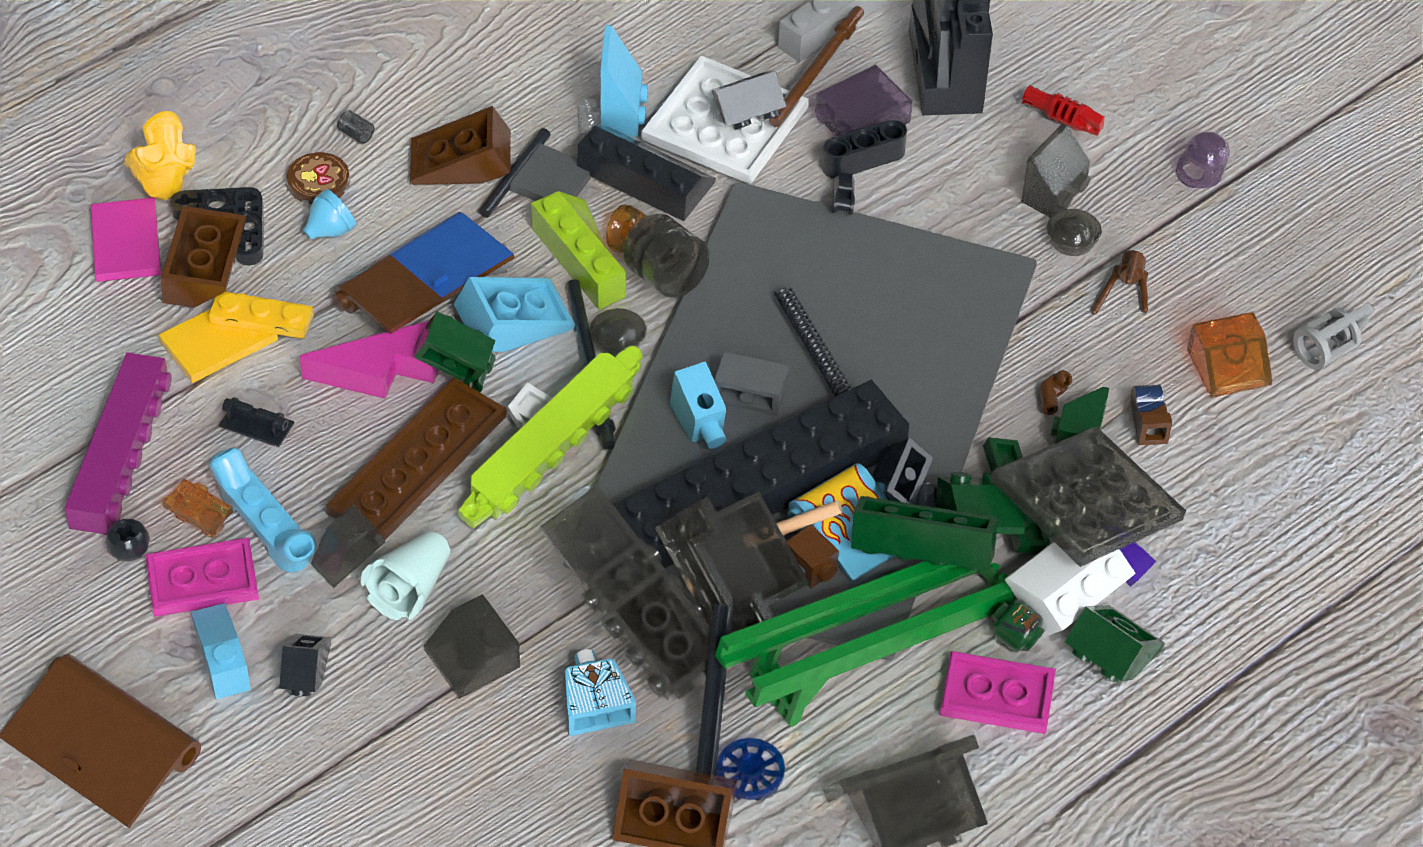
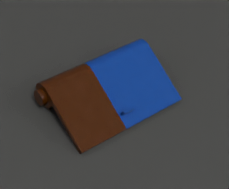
M457 212L335 285L332 299L340 311L345 310L347 313L352 314L358 309H362L381 327L392 334L459 293L469 277H485L513 260L514 253L464 213Z

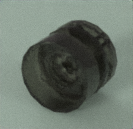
M657 213L646 216L630 231L624 244L623 259L627 268L666 297L676 298L686 295L698 286L708 269L710 253L706 243L684 228L670 216Z

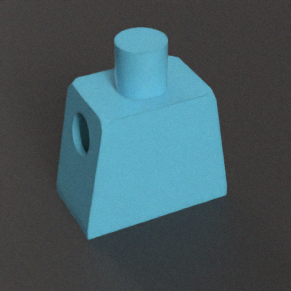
M706 362L675 371L669 404L688 438L692 442L704 439L710 449L723 445L727 440L723 432L726 407Z

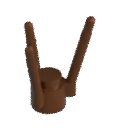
M1129 250L1122 254L1120 264L1114 266L1112 275L1092 309L1093 314L1098 313L1118 277L1128 285L1134 284L1137 281L1140 282L1142 312L1146 313L1148 311V272L1144 270L1146 257L1142 253Z

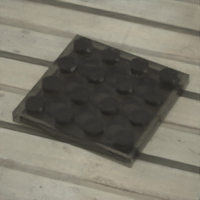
M1097 426L999 467L993 471L991 478L1079 567L1182 521L1186 510Z

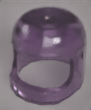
M1209 131L1196 133L1187 142L1185 147L1186 154L1178 160L1176 166L1177 177L1187 187L1209 188L1216 186L1222 180L1230 157L1229 145L1217 133ZM1189 159L1197 166L1204 169L1202 178L1192 179L1184 171L1183 164Z

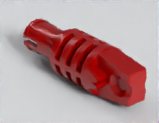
M1029 85L1023 94V104L1045 112L1048 119H1055L1058 123L1063 122V125L1067 127L1070 125L1074 130L1098 136L1104 127V116L1095 112L1086 104H1079L1076 100L1071 101V98L1067 96L1064 98L1060 93L1052 95Z

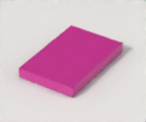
M155 197L91 204L96 282L161 275Z
M249 537L145 554L154 617L204 609L223 603L228 605L259 599Z
M951 651L940 716L1046 734L1056 669Z

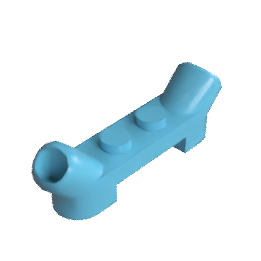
M232 447L213 456L210 459L209 467L219 485L220 496L231 511H238L268 547L270 558L280 569L286 572L303 570L316 550V541L309 531L302 530L251 471L240 449Z

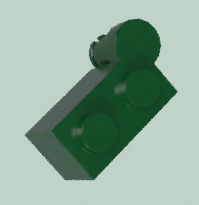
M436 311L423 329L414 358L460 381L464 379L463 383L468 386L472 382V388L481 392L486 375L492 371L496 360L495 355L492 353L496 340L486 336L479 330H474L456 321L451 316Z

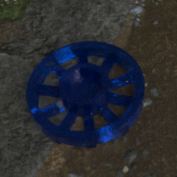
M744 738L732 742L720 753L717 761V776L725 777L724 773H736L737 775L731 779L741 780L742 783L739 789L736 788L735 798L759 801L761 798H765L778 791L784 779L785 763L779 750L769 742L756 738ZM747 747H757L759 749L757 753H749ZM741 748L743 755L739 758L732 754V752ZM764 751H767L773 757L765 761L762 755ZM726 758L736 764V767L723 766ZM776 762L779 767V771L765 769ZM764 776L777 778L771 783ZM760 782L766 788L759 790L757 783ZM747 784L752 785L753 791H745Z

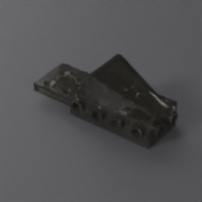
M596 485L541 525L540 529L582 583V588L585 592L581 595L591 610L599 609L603 615L601 623L615 640L618 638L627 646L628 649L624 651L627 658L636 668L642 666L648 674L649 678L646 679V682L651 690L658 697L663 694L667 701L674 695L680 700L696 687L693 684L694 680L702 674L706 676L711 629L703 620L705 615L695 601L689 602L683 594L682 590L684 588L679 579L672 572L668 574L661 565L662 558L651 544L647 546L642 538L639 540L601 488Z

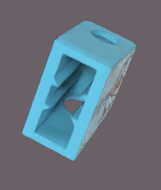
M590 649L581 650L574 656L576 666L565 669L569 736L635 723L636 701L616 661L613 659L597 661L594 651Z

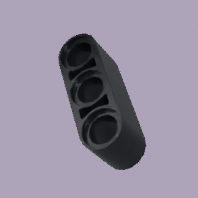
M887 120L828 139L823 147V173L830 178H835L839 172L853 175L901 159L905 155L906 125L899 120Z

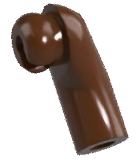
M1060 370L1041 383L1039 392L1042 412L1044 414L1052 415L1058 411L1057 398L1066 392L1068 386L1072 384V376L1068 371Z

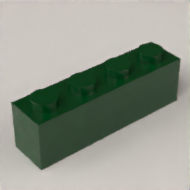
M861 496L853 513L851 548L861 550L866 554L883 553L895 555L903 560L914 558L930 561L935 565L951 564L963 566L971 571H989L995 555L998 517Z

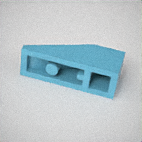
M223 603L192 611V620L215 698L219 699L251 690L245 658L226 604Z

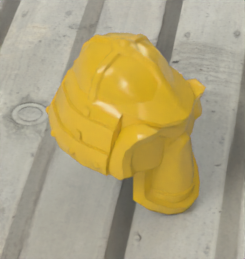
M172 111L159 112L146 121L142 129L147 145H139L128 151L124 165H126L127 169L130 170L133 177L142 185L144 191L150 197L165 201L181 191L184 177L189 170H192L195 163V145L192 143H182V122L178 115Z

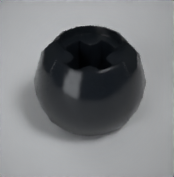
M122 519L114 522L107 530L105 543L106 548L114 558L120 561L131 562L141 558L146 553L150 537L143 523L135 519Z

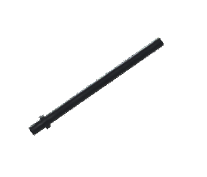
M573 279L567 282V288L586 367L596 357L580 283L578 280ZM609 416L600 426L595 424L596 433L601 437L602 446L606 450L613 449L615 445L613 433L616 427L614 421Z

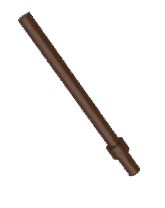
M855 6L847 18L841 19L837 24L834 35L784 100L787 107L780 109L781 115L769 119V123L773 127L780 126L843 41L848 40L855 32L856 24L864 15V10L861 7Z

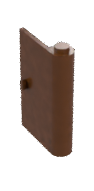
M70 654L63 655L62 657L59 656L51 662L46 675L0 733V739L128 828L132 826L173 769L180 773L186 771L195 763L201 751V743Z

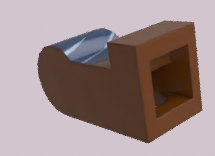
M1161 385L1133 386L1131 406L1138 446L1168 444L1172 428L1171 414L1167 412ZM1149 428H1159L1161 431L1157 435L1146 434Z

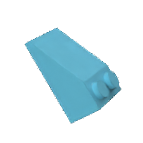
M605 25L600 69L601 126L610 127L629 137H638L639 125H645L646 106H641V103H647L648 84H642V70L612 25Z
M469 277L454 302V306L464 325L474 330H479L486 336L496 340L492 352H506L573 330L575 327L550 278Z

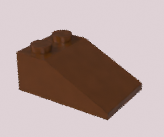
M493 106L411 138L410 182L413 185L485 183L511 173V130Z

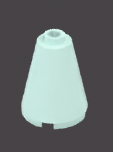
M428 531L370 562L362 571L361 576L362 587L366 584L370 593L367 596L370 604L390 619L399 620L401 617H408L407 620H412L421 612L450 556V547L447 540L438 533Z

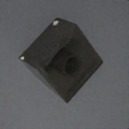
M1062 123L1027 159L1021 202L1051 219L1061 210L1065 211L1070 206L1073 197L1078 192H1084L1090 182V176L1088 175L1090 160L1067 125Z
M483 594L452 609L423 645L424 651L459 699L521 667L519 642Z

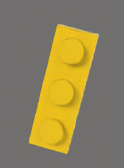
M224 292L216 296L209 312V320L213 324L305 339L314 316L313 306L231 292Z

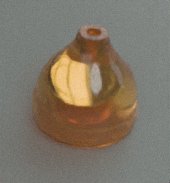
M620 205L615 209L610 217L606 231L608 247L618 253L639 252L646 246L657 244L660 237L659 233L652 227L649 218L642 211L631 205Z

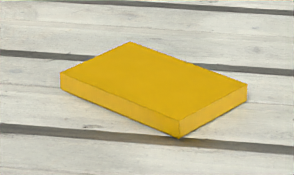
M211 309L158 336L162 346L189 380L194 383L278 341L277 334L210 323L209 312Z

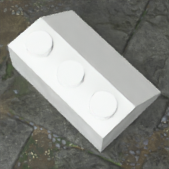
M1077 523L1004 580L1018 600L1024 601L1042 616V628L1045 630L1042 636L1045 637L1063 631L1079 618L1085 606H1095L1131 578L1135 572L1116 544L1082 523Z

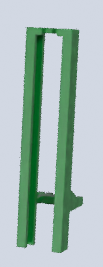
M924 561L722 636L715 657L724 669L755 658L750 671V677L753 679L752 684L755 687L746 690V697L754 707L771 702L773 706H778L777 711L782 717L786 716L785 721L790 727H793L800 722L805 707L829 678L993 615L1004 602L1011 605L1016 596L1004 580L1008 575L1006 573L997 574L1000 568L997 563H992L989 571H971L963 566L951 564L935 565L930 561ZM978 572L992 585V587L784 667L778 665L782 648L786 645Z

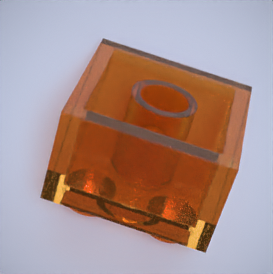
M1254 312L1192 324L1187 351L1210 398L1272 385L1273 380L1266 335Z

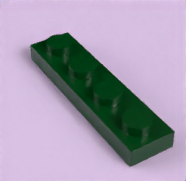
M988 437L983 444V449L991 473L1003 475L1004 480L1015 486L1023 518L1024 534H1010L1015 551L1038 554L1051 543L1018 440Z

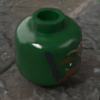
M1016 600L1011 605L1004 602L992 616L996 621L992 630L993 634L1015 652H1019L1022 649L1028 652L1045 632L1042 628V616L1022 600Z

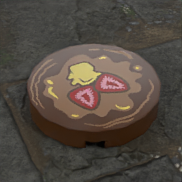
M315 152L301 156L289 166L286 174L289 192L295 199L301 202V199L307 200L309 204H312L315 197L327 188L338 198H341L345 193L344 190L350 184L348 166L341 158L331 153Z

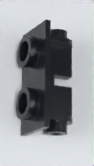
M233 397L232 399L226 398L223 402L222 410L227 413L220 422L219 427L280 447L295 423L284 418L283 413H274L262 408L257 409L253 405Z

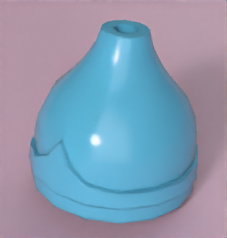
M327 188L313 200L309 209L308 221L303 231L309 239L337 237L351 231L357 224L342 201Z

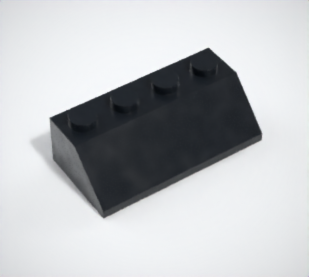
M594 125L578 144L577 166L589 171L591 177L682 221L686 220L716 182L715 177L610 127Z

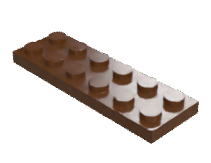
M453 378L326 504L327 514L380 546L507 417L506 407L458 379Z

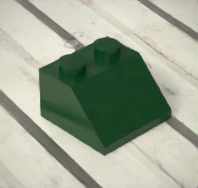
M951 472V477H938L935 508L998 517L997 534H1024L1025 527L1015 486L1004 480L1003 475L986 472L982 474V477H971L969 473Z
M1110 605L1085 606L1064 641L1073 648L1072 654L1087 663H1090V661L1101 667L1100 673L1116 683L1119 680H1133L1166 644Z

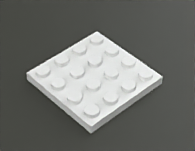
M700 56L642 130V140L751 185L806 111L809 98L802 96L779 127H773L769 123V119L763 120L762 115L750 119L751 125L734 130L733 125L725 126L711 90L750 77L751 75ZM781 88L783 97L785 99V97L788 95L790 91Z

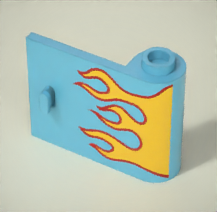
M859 463L852 465L791 501L788 511V518L836 500L839 501L843 513L812 525L839 550L838 565L850 582L855 581L895 556L883 553L866 554L861 550L851 548L853 513L860 497L865 496L888 500L867 469Z

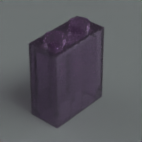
M877 65L826 88L816 95L815 116L821 124H825L834 136L887 120H899L905 125L911 121L912 100Z

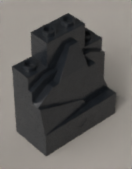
M913 0L910 12L909 36L922 116L983 113L993 37L989 15L990 0Z

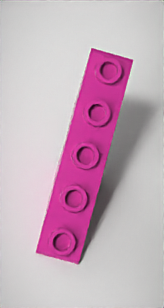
M429 321L402 327L392 334L389 332L375 334L363 339L302 354L299 357L302 379L384 399L396 374L434 383L440 370L414 358L423 329Z

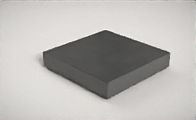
M540 144L510 182V191L534 201L557 191L577 197L591 179L589 171L577 166V158Z

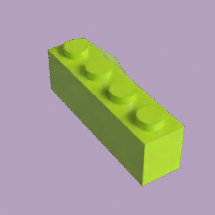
M557 191L531 203L532 230L573 279L579 281L582 291L596 308L600 310L625 298L626 271L607 250L586 200Z

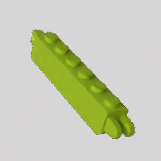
M632 345L622 350L616 357H613L610 353H600L471 475L470 496L458 510V516L468 526L474 528L490 516L496 520L503 512L509 514L517 506L520 500L519 497L526 490L529 492L533 491L540 484L543 478L542 475L549 468L552 470L557 468L564 460L565 453L572 446L575 448L580 446L587 438L588 431L595 424L600 426L605 422L613 406L617 403L623 404L633 392V378L641 367L642 350Z

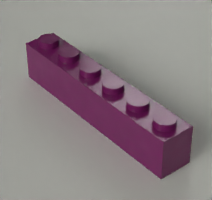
M126 352L65 505L69 529L107 535V530L112 524L120 520L122 500L124 495L128 496L130 494L132 474L134 469H139L141 465L142 448L144 443H149L151 439L154 417H159L163 393L168 392L171 386L172 375L170 372H167L165 358Z

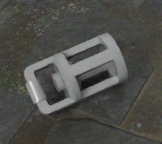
M1367 302L1350 313L1340 308H1334L1294 333L1293 337L1297 355L1309 368L1321 370L1328 364L1354 350L1360 345V331L1364 329L1375 311L1374 307ZM1325 325V328H1323L1322 330H1320V331L1317 330V329H1319L1320 327H1322V326ZM1304 337H1310L1316 343V346L1307 350L1304 344ZM1336 346L1339 347V348H1337L1336 350H1334V351L1331 352V349H1332V348H1334V347H1336Z

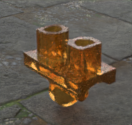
M186 479L179 483L177 489L171 495L166 496L162 500L163 507L173 512L176 518L184 523L190 522L202 529V533L210 538H214L224 528V521L233 513L232 506L210 494L206 485L200 482L193 484Z

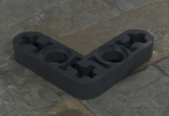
M240 187L184 190L175 193L171 197V211L176 220H179L183 205L246 215V223H255L257 226L250 230H243L236 260L242 265L250 266L259 263L263 259L264 205L262 194L258 189ZM214 201H222L225 203L220 208H212L209 206ZM251 201V210L246 211V202ZM246 242L252 243L251 251H246Z

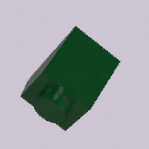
M1101 387L1064 404L1061 417H1054L1050 435L1057 437L1055 451H1061L1063 448L1097 447L1109 388Z

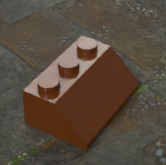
M188 206L182 207L161 275L162 303L195 308L226 292L245 227L246 215Z
M630 759L623 769L612 840L646 847H724L732 817L738 780Z

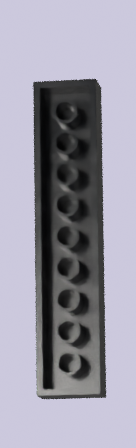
M871 379L584 517L583 544L618 591L789 508L791 501L856 463L861 464L866 469L876 465L884 448L908 438L909 423Z

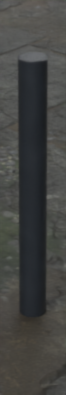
M541 128L512 165L511 173L506 174L479 208V213L483 217L488 218L510 190V182L540 144L544 145L551 134L547 129Z

